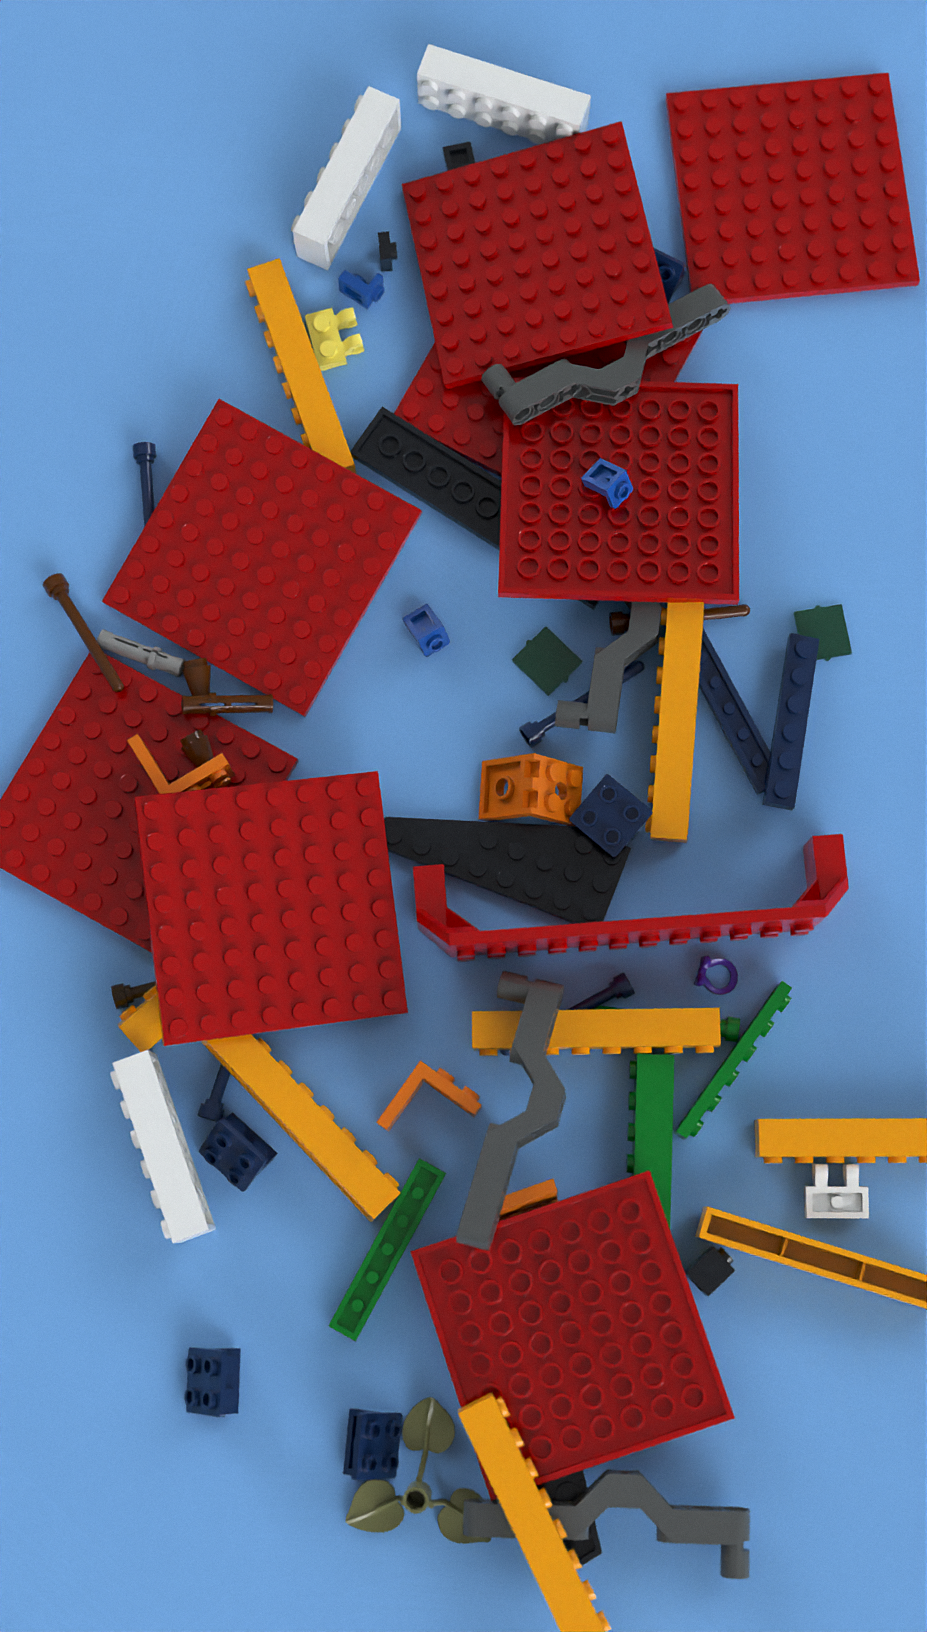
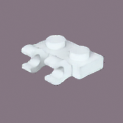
M812 1164L813 1186H804L805 1218H869L868 1187L859 1186V1165L843 1164L844 1186H828V1165Z

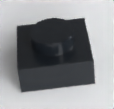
M471 142L443 147L447 171L475 163Z
M389 231L378 232L381 272L393 271L392 260H397L396 242H390Z

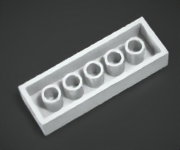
M428 44L417 72L418 103L422 104L425 108L441 110L458 119L466 118L475 121L482 127L491 126L511 136L519 135L528 138L536 144H543L567 136L572 137L574 134L586 131L591 95Z
M368 86L364 95H359L357 98L353 117L345 121L342 128V138L339 143H334L329 154L330 161L326 167L320 169L316 181L317 185L314 191L308 192L304 201L305 208L301 216L297 215L291 227L297 257L325 270H328L401 130L400 99Z
M146 1050L113 1062L115 1071L110 1072L116 1090L120 1089L122 1091L124 1100L120 1104L126 1119H131L135 1130L130 1131L135 1148L142 1150L145 1160L140 1161L145 1178L152 1180L155 1190L150 1191L155 1208L162 1210L165 1220L161 1221V1227L165 1238H171L172 1243H181L216 1230L157 1054Z

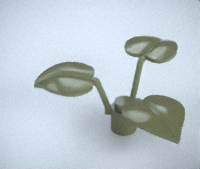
M425 1398L410 1410L402 1428L403 1441L406 1447L413 1451L423 1450L416 1481L409 1484L404 1496H395V1489L388 1481L374 1479L364 1482L353 1497L345 1522L354 1528L367 1532H387L395 1529L404 1518L402 1505L414 1514L423 1512L427 1506L433 1508L434 1506L444 1505L445 1507L441 1509L438 1515V1525L440 1531L447 1539L461 1544L489 1542L491 1540L490 1537L463 1535L464 1500L483 1499L477 1492L468 1488H458L452 1493L450 1501L447 1499H431V1489L423 1481L428 1451L441 1453L448 1449L455 1437V1426L449 1413L435 1398Z

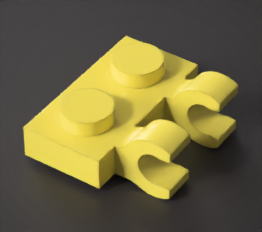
M332 308L305 315L312 346L321 371L346 365L345 356L364 352L360 334L351 335L344 341L340 339L338 330L357 326L353 308L344 309L334 315Z

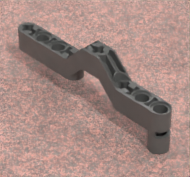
M707 284L668 304L673 328L623 341L626 345L624 357L601 369L570 364L568 360L562 359L516 383L502 364H496L484 372L481 380L494 399L499 400V406L514 425L523 424L571 398L614 406L638 393L647 358L720 321L728 314L730 305L713 284Z
M623 601L631 610L628 631L606 648L596 647L588 703L558 700L555 727L580 729V725L588 726V731L615 734L624 668L658 644L662 609L659 602Z
M503 971L497 988V998L524 1004L511 1048L510 1062L522 1065L533 1084L526 1111L501 1125L489 1124L456 1238L458 1243L489 1251L519 1148L552 1131L559 1125L566 1100V1092L546 1058V1053L561 1005L564 985L537 978L535 982L528 981V976Z
M606 1470L574 1502L551 1501L553 1506L548 1508L553 1521L559 1518L568 1536L562 1540L588 1539L589 1526L608 1507L640 1508L656 1525L657 1541L664 1543L721 1545L720 1576L730 1579L749 1578L750 1550L743 1548V1542L750 1540V1509L670 1505L638 1470ZM490 1499L464 1500L463 1535L470 1537L516 1538L498 1499L492 1501Z

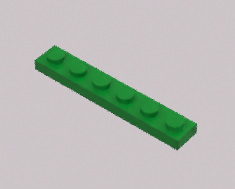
M783 981L777 984L673 1133L683 1140L687 1139L689 1135L693 1138L697 1135L704 1125V1122L700 1120L706 1110L711 1113L722 1099L718 1095L724 1085L730 1087L740 1072L735 1069L741 1060L747 1063L756 1051L757 1047L753 1045L759 1035L762 1037L767 1035L774 1025V1022L770 1020L777 1010L782 1013L792 998L788 996V993L792 987Z
M420 1158L418 1159L329 1323V1327L356 1342L446 1175L445 1172Z

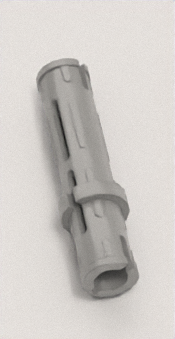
M104 629L101 630L97 638V642L102 649L141 662L151 670H162L176 677L182 675V669H184L183 662L186 660L162 652V649L159 647L151 648Z

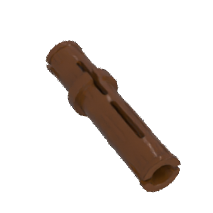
M209 693L208 696H182V714H209L212 717L216 716L217 713H273L272 694L216 696V693ZM224 703V706H200L199 704ZM231 703H255V705L232 706Z

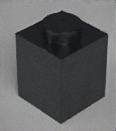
M710 1246L684 1272L705 1296L709 1297L736 1270L730 1265L734 1260L722 1247L716 1250Z

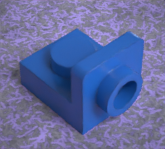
M346 270L338 278L339 291L366 309L370 307L373 301L375 303L378 302L385 290L383 275L379 273L375 275L369 285L360 275L356 273L352 275Z
M599 458L581 478L585 487L606 496L610 507L614 509L626 500L633 491V486L626 470L602 458Z
M428 604L402 618L425 657L440 651L450 643L443 624Z

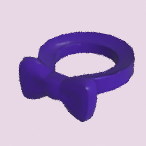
M709 956L701 957L694 985L697 987L704 986L709 992L716 995L731 992L738 982V973L732 962L721 958L711 960ZM715 965L726 967L730 974L728 985L721 989L714 987L705 976L707 968Z

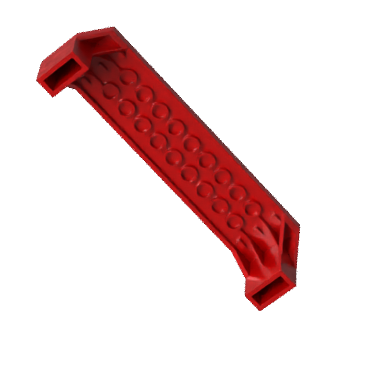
M843 834L812 836L805 843L803 855L807 889L792 907L486 931L478 930L447 907L444 864L413 866L418 930L447 955L457 957L459 962L475 960V955H487V959H502L506 957V953L517 952L518 957L535 956L539 950H548L549 955L566 953L568 948H578V952H593L597 950L596 947L608 945L609 950L626 949L627 945L631 943H639L640 948L657 946V943L660 941H669V945H684L688 943L687 940L699 938L700 943L717 942L718 938L722 936H729L730 941L748 939V936L752 934H760V938L778 937L779 933L790 931V936L808 935V931L814 930L813 928L829 915L849 889Z

